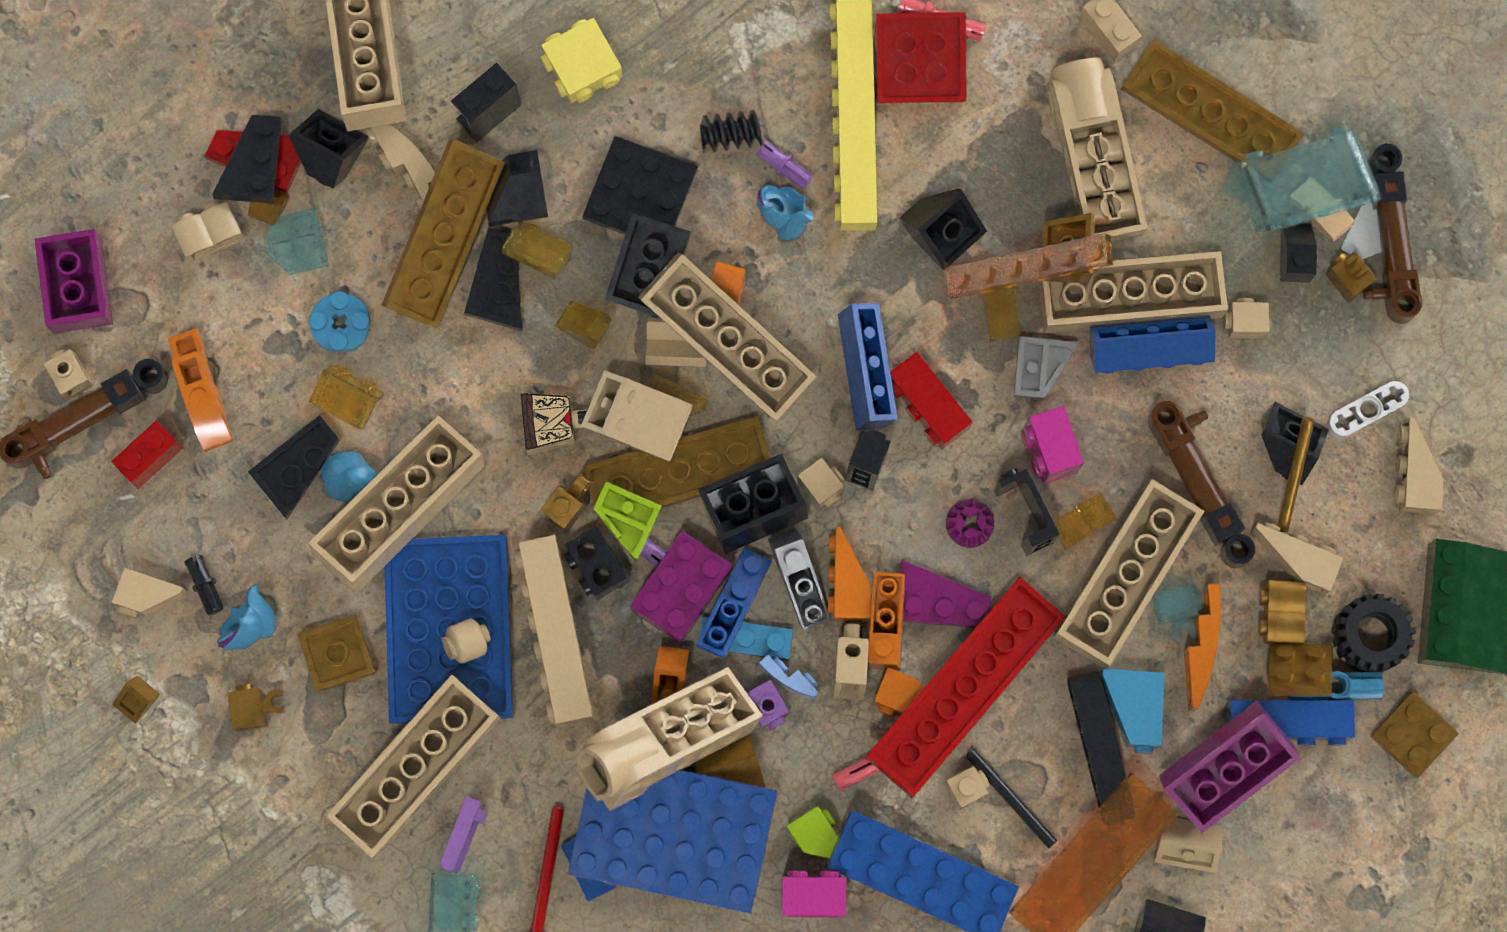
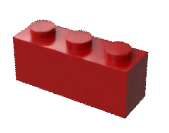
M918 352L890 371L894 397L897 399L901 397L907 404V407H905L906 412L914 422L919 420L926 428L924 434L932 445L938 444L941 449H944L971 428L972 420Z

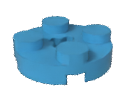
M338 291L318 301L309 317V325L314 339L323 349L333 353H347L358 349L367 340L370 331V316L365 305L357 297ZM345 316L347 318L345 321L347 327L344 330L340 327L335 330L333 328L335 324L334 319Z

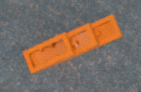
M1208 584L1203 588L1205 615H1198L1194 619L1196 646H1190L1184 650L1188 711H1195L1200 707L1211 677L1218 647L1221 619L1220 584Z

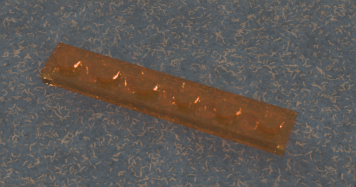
M1102 233L947 267V297L956 299L1112 266L1111 235Z

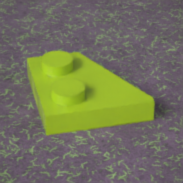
M605 482L594 506V512L632 558L638 561L662 506L609 482Z

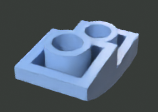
M767 655L759 662V667L769 677L789 691L812 700L818 696V692L815 689L818 684L808 672L802 675L797 670L788 677L786 673L789 670L778 657L773 660Z

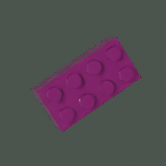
M1256 701L1162 772L1159 778L1164 790L1198 830L1203 833L1299 761L1301 757L1295 745L1260 703Z

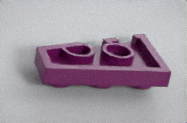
M901 561L900 574H905L903 622L976 628L989 613L991 597L909 562Z

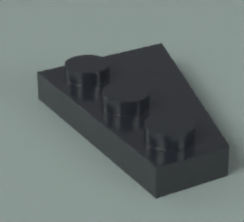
M251 115L212 194L213 199L274 203L282 117Z
M488 228L463 315L522 331L517 236Z
M319 415L249 470L248 473L287 520L340 440Z

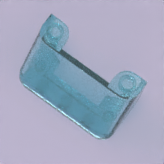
M1347 125L1331 129V135L1325 137V139L1272 154L1264 155L1263 150L1245 154L1246 160L1237 162L1255 231L1269 232L1381 200L1378 185L1354 129L1349 130Z

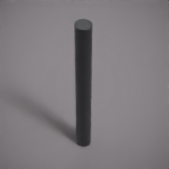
M975 749L965 756L978 771H983L989 784L1048 849L1058 841Z

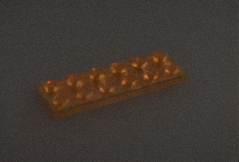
M1130 772L1013 906L1009 914L1030 932H1077L1169 827L1179 813Z

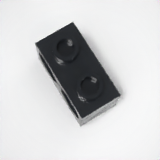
M597 526L565 544L568 552L563 555L572 570L578 568L583 578L579 580V583L587 597L593 594L597 601L628 583L626 575ZM583 545L594 547L595 553L591 558L582 559L579 557L578 551ZM598 571H606L610 575V580L605 585H597L593 582L594 575Z

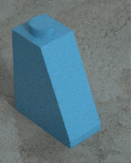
M1103 668L1099 674L1104 692L1126 747H1134V753L1153 754V749L1160 748L1162 744L1164 673Z

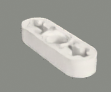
M1392 381L1337 410L1329 417L1327 422L1330 434L1336 438H1346L1395 412L1407 403L1409 399L1408 388L1401 382ZM1389 389L1393 392L1399 391L1401 394L1398 398L1399 403L1396 400H1391L1382 405L1380 400L1390 394ZM1370 402L1375 406L1376 414L1374 417L1367 418L1362 415L1360 411L1362 403ZM1354 414L1356 419L1346 426L1347 431L1344 428L1338 429L1336 427L1337 417L1345 420Z

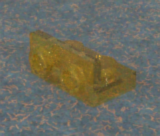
M521 221L517 223L503 245L502 253L555 280L563 266L568 265L573 247L568 245L565 240L541 231L536 225Z
M332 365L322 371L309 403L357 429L363 430L376 403L382 399L384 392L377 389L378 386L375 383L352 376L349 369L340 365Z

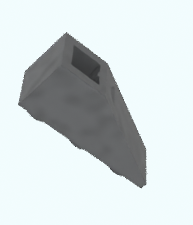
M794 528L768 538L777 567L802 630L830 621L831 618L804 540L798 530Z

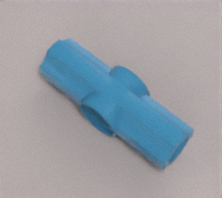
M1335 671L1332 672V679L1338 680L1342 688L1339 694L1332 693L1331 696H1288V700L1382 699L1384 684L1381 672L1343 673Z

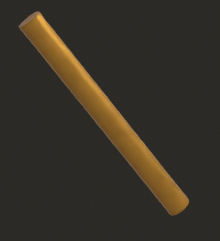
M1304 416L1302 418L1277 524L1280 532L1289 531L1315 419Z

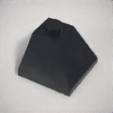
M319 109L290 133L291 142L307 175L316 179L320 184L329 186L332 189L347 177L369 139L367 135L358 130L347 131L345 123Z
M537 150L507 155L502 160L505 164L486 208L489 227L548 217Z
M959 188L921 198L899 217L912 239L942 270L948 268L987 232L965 194Z
M1274 402L1261 436L1275 472L1288 480L1304 416ZM1314 422L1300 485L1304 484L1318 461L1329 429Z

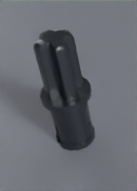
M203 555L195 556L198 568H196L193 558L190 557L184 564L187 566L194 583L192 589L198 593L206 614L215 615L224 608L214 585L216 580L211 578Z

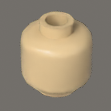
M467 619L449 626L445 637L442 638V643L449 659H455L461 664L484 656L487 652V642L491 641L486 626L484 624L479 625L474 619Z

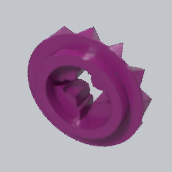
M975 499L962 500L955 504L948 512L946 530L956 544L966 548L978 547L987 542L994 530V517L986 504H982ZM978 514L979 516L975 524L981 532L970 528L962 533L961 531L965 525L963 517L966 516L970 519Z

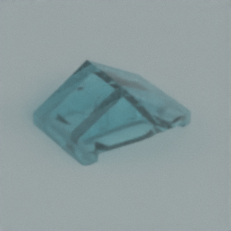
M316 208L280 216L277 223L271 226L265 237L269 256L289 275L329 266Z

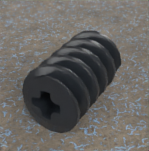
M750 110L748 119H746L743 111H738L736 120H734L730 112L726 113L724 121H722L719 114H715L712 123L707 115H703L700 124L703 153H705L707 144L710 145L713 152H716L719 143L722 144L725 151H728L732 141L736 149H740L742 140H745L748 148H752L754 139H757L760 147L762 146L760 121L755 110Z

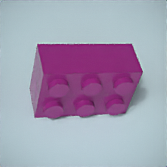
M91 229L34 238L45 326L53 334L113 325L101 236L96 230Z
M681 531L630 605L631 612L682 645L732 572L733 565Z

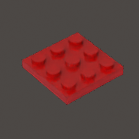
M965 12L876 14L877 104L966 102Z

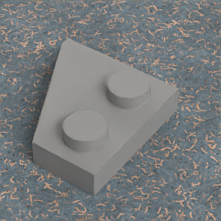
M1020 336L1013 397L1044 400L1077 348V342Z

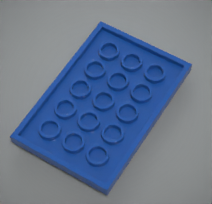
M486 535L412 539L384 566L389 724H408L451 675L456 677L499 715L500 719L513 718L507 536ZM474 619L479 625L484 624L490 634L491 641L487 642L486 654L462 664L458 663L455 659H449L442 643V638L445 637L447 628L464 620Z
M679 770L650 785L644 794L610 811L603 800L597 801L586 788L568 874L751 914L777 790Z

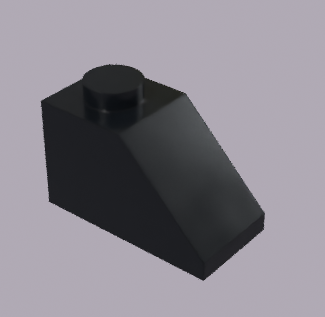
M1282 222L1280 281L1310 283L1317 274V243L1312 224Z

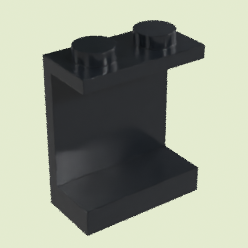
M495 63L451 100V103L461 113L456 118L457 122L476 143L521 106L516 83L498 63Z
M1014 468L1002 474V479L998 481V485L994 490L996 497L1018 487L1040 529L1027 536L1021 547L1025 555L1028 556L1053 544L1060 533L1027 468L1020 472L1017 468Z

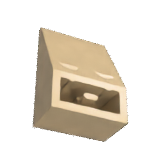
M604 370L581 427L601 437L670 462L693 405Z

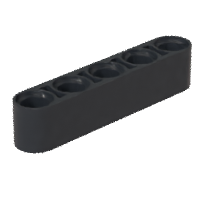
M1096 670L1067 677L1068 690L1103 824L1134 818V806L1100 674Z

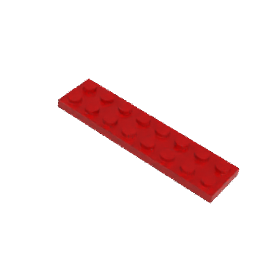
M1019 577L865 758L910 798H913L1066 616Z

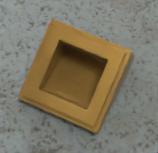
M275 190L274 203L250 202L248 215L265 223L275 225L290 195Z
M136 676L125 683L112 705L136 724L160 694L144 680Z

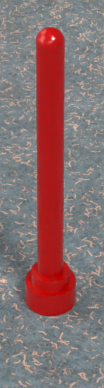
M560 805L553 806L551 810L530 932H543L564 813V809Z

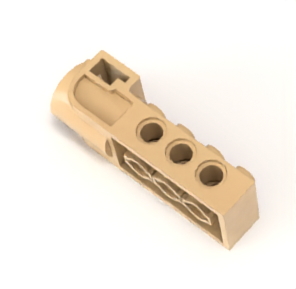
M1101 58L1080 59L1055 67L1051 70L1053 79L1047 83L1046 92L1053 123L1058 128L1077 215L1095 214L1094 245L1143 235L1148 227L1111 70L1103 68Z
M729 667L595 734L588 740L575 759L577 762V773L597 801L603 800L611 811L644 794L650 785L751 734L763 715Z

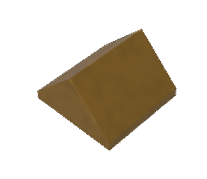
M1088 213L1043 222L1042 281L1089 283L1093 275L1095 214Z
M749 734L693 763L696 773L766 788Z

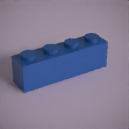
M879 303L851 304L837 315L856 430L884 429L898 420L880 306Z
M1210 316L1090 326V358L1095 373L1102 372L1106 374L1122 370L1140 371L1145 368L1154 367L1171 368L1176 365H1202L1215 362L1216 330Z
M1231 700L1226 703V724L1254 702L1258 701L1290 740H1297V745L1299 746L1316 745V740H1328L1329 746L1346 745V740L1355 738L1354 700Z

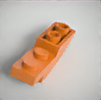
M195 328L168 338L174 358L171 361L177 382L202 449L207 452L233 442L220 392L214 384L200 332Z

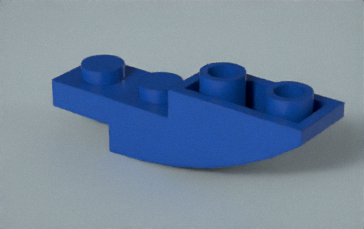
M744 548L696 643V647L724 659L771 565V560Z

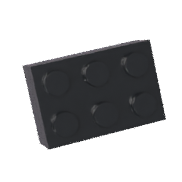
M632 213L605 300L659 317L638 296L678 252L685 255L692 231Z

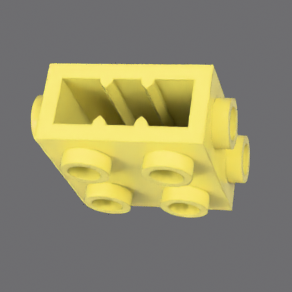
M594 17L588 21L586 19L577 21L571 26L569 31L563 34H552L541 45L543 55L540 56V60L547 72L553 71L557 78L554 81V85L561 97L567 96L571 104L575 101L581 103L588 100L594 95L593 92L602 87L608 89L615 86L620 81L619 78L623 77L622 67Z

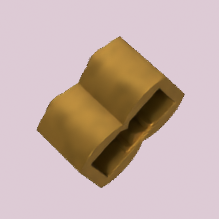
M1268 580L1265 583V587H1260L1259 605L1264 606V618H1259L1258 635L1263 636V644L1304 643L1305 582Z

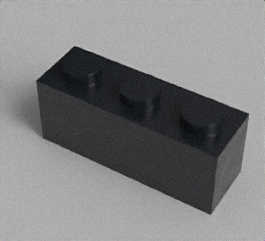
M869 429V432L861 431L848 465L846 481L871 491L874 490L891 441L886 440L885 434L873 429Z

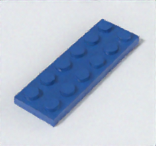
M850 810L826 865V868L832 871H837L845 877L966 932H1000L1019 886L854 810Z

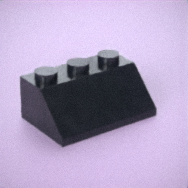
M782 454L698 489L712 527L725 554L809 519L806 503Z

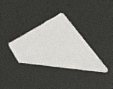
M1368 199L1363 201L1355 218V224L1350 228L1341 247V250L1349 254L1356 251L1361 259L1382 252L1377 211L1373 210L1372 201Z

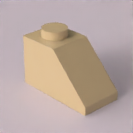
M124 568L112 603L120 607L119 613L136 618L137 613L147 616L185 598L188 591L183 587Z

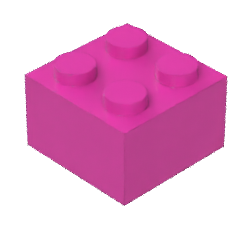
M1061 406L1030 416L1023 428L1024 432L1021 433V438L1025 449H1031L1034 460L1031 461V466L1035 477H1041L1044 485L1077 474L1083 466L1084 460L1065 407Z
M789 871L788 877H782L781 917L843 918L846 916V878L839 877V872L821 871L819 877H808V871Z

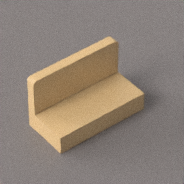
M661 318L647 319L645 365L706 367V359Z
M1161 816L1160 837L1155 851V863L1216 873L1222 854V827L1213 825L1201 833L1191 820Z

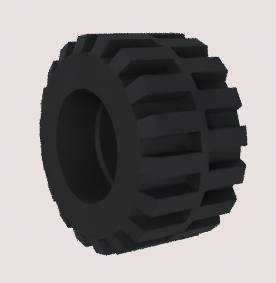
M1367 594L1346 605L1341 610L1342 612L1336 616L1334 620L1336 625L1332 627V634H1335V639L1332 640L1333 647L1337 646L1339 652L1336 653L1340 659L1344 657L1347 660L1345 664L1349 668L1354 666L1358 672H1384L1400 664L1410 654L1408 650L1414 646L1415 640L1412 639V635L1416 634L1415 627L1410 625V622L1413 621L1411 614L1406 616L1404 611L1407 608L1403 604L1398 606L1395 603L1397 599L1393 597L1384 598V594H1376L1375 596ZM1373 617L1385 625L1389 636L1385 649L1374 651L1367 648L1361 642L1358 635V626L1363 618Z

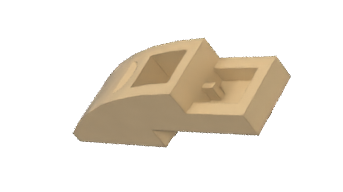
M391 125L366 128L365 131L372 145L378 143L382 150V153L378 154L384 168L386 170L391 168L395 176L402 174L410 191L416 189L420 196L416 202L421 209L435 175L429 162L408 138Z

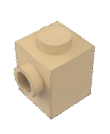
M1252 298L1236 299V302H1232L1228 311L1223 316V328L1228 329V338L1264 339L1269 333V303L1254 302Z
M63 349L53 353L49 357L50 360L44 363L60 395L66 400L93 386L79 358L71 349L67 351Z
M820 458L797 476L798 483L818 509L824 505L830 508L842 498L840 493L843 492L844 486L842 482L845 480L835 466L830 468L823 458Z
M974 766L948 779L944 783L958 810L989 794L986 788L990 784L982 770L977 772Z

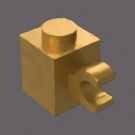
M1356 251L1349 256L1342 253L1330 263L1332 268L1326 274L1347 303L1371 287L1377 280Z
M579 475L570 489L565 486H558L540 510L563 529H571L588 506L580 498L591 486L592 482L584 475Z
M254 684L235 686L236 691L227 692L232 729L237 732L268 727L267 713L282 714L286 711L284 706H273V699L275 697L284 696V692L281 690L270 691L265 699L263 690L254 688Z

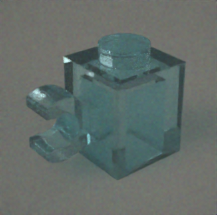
M1189 585L1155 592L1152 598L1158 625L1172 623V638L1175 643L1181 641L1179 633L1182 629H1186L1190 633L1191 640L1196 639L1197 630L1195 626L1186 621L1199 615L1198 610H1201L1200 596L1198 592L1193 591V586Z

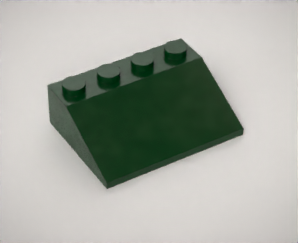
M1435 539L1428 544L1418 664L1507 675V551L1468 542Z

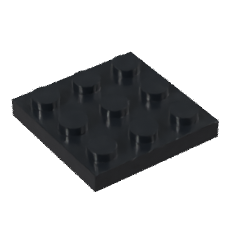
M614 136L582 218L624 235L626 234L632 213L676 226L698 171V166Z

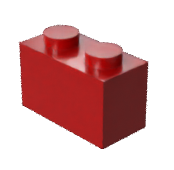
M156 420L111 462L139 489L179 453L183 447Z

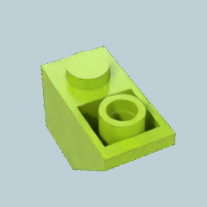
M817 806L787 825L786 828L803 854L829 860L838 840V836L832 828L836 823L827 809L821 811Z

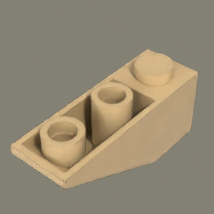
M1410 417L1403 423V426L1400 425L1398 431V443L1402 444V455H1399L1397 458L1396 470L1397 473H1401L1400 485L1396 486L1395 502L1399 503V512L1435 515L1442 510L1444 480L1415 418Z
M1263 522L1262 525L1257 523L1252 528L1251 533L1294 582H1305L1306 588L1323 595L1331 592L1343 561V557L1336 555L1337 551L1325 545H1320L1319 547L1311 545L1306 537L1292 533L1289 536L1281 533L1278 526L1268 522Z

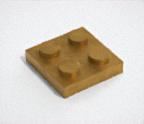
M356 614L298 633L317 693L376 674Z
M1270 644L1268 696H1331L1332 644Z
M1412 691L1370 737L1414 778H1419L1459 733L1421 697Z

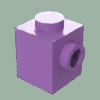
M771 680L747 692L763 715L758 722L761 729L768 726L771 731L786 722L784 717L789 714V711Z

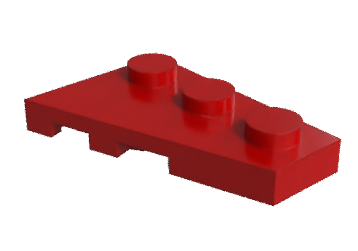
M216 130L206 151L205 158L226 167L243 132ZM281 135L275 188L288 193L301 165V160L291 142L290 135Z

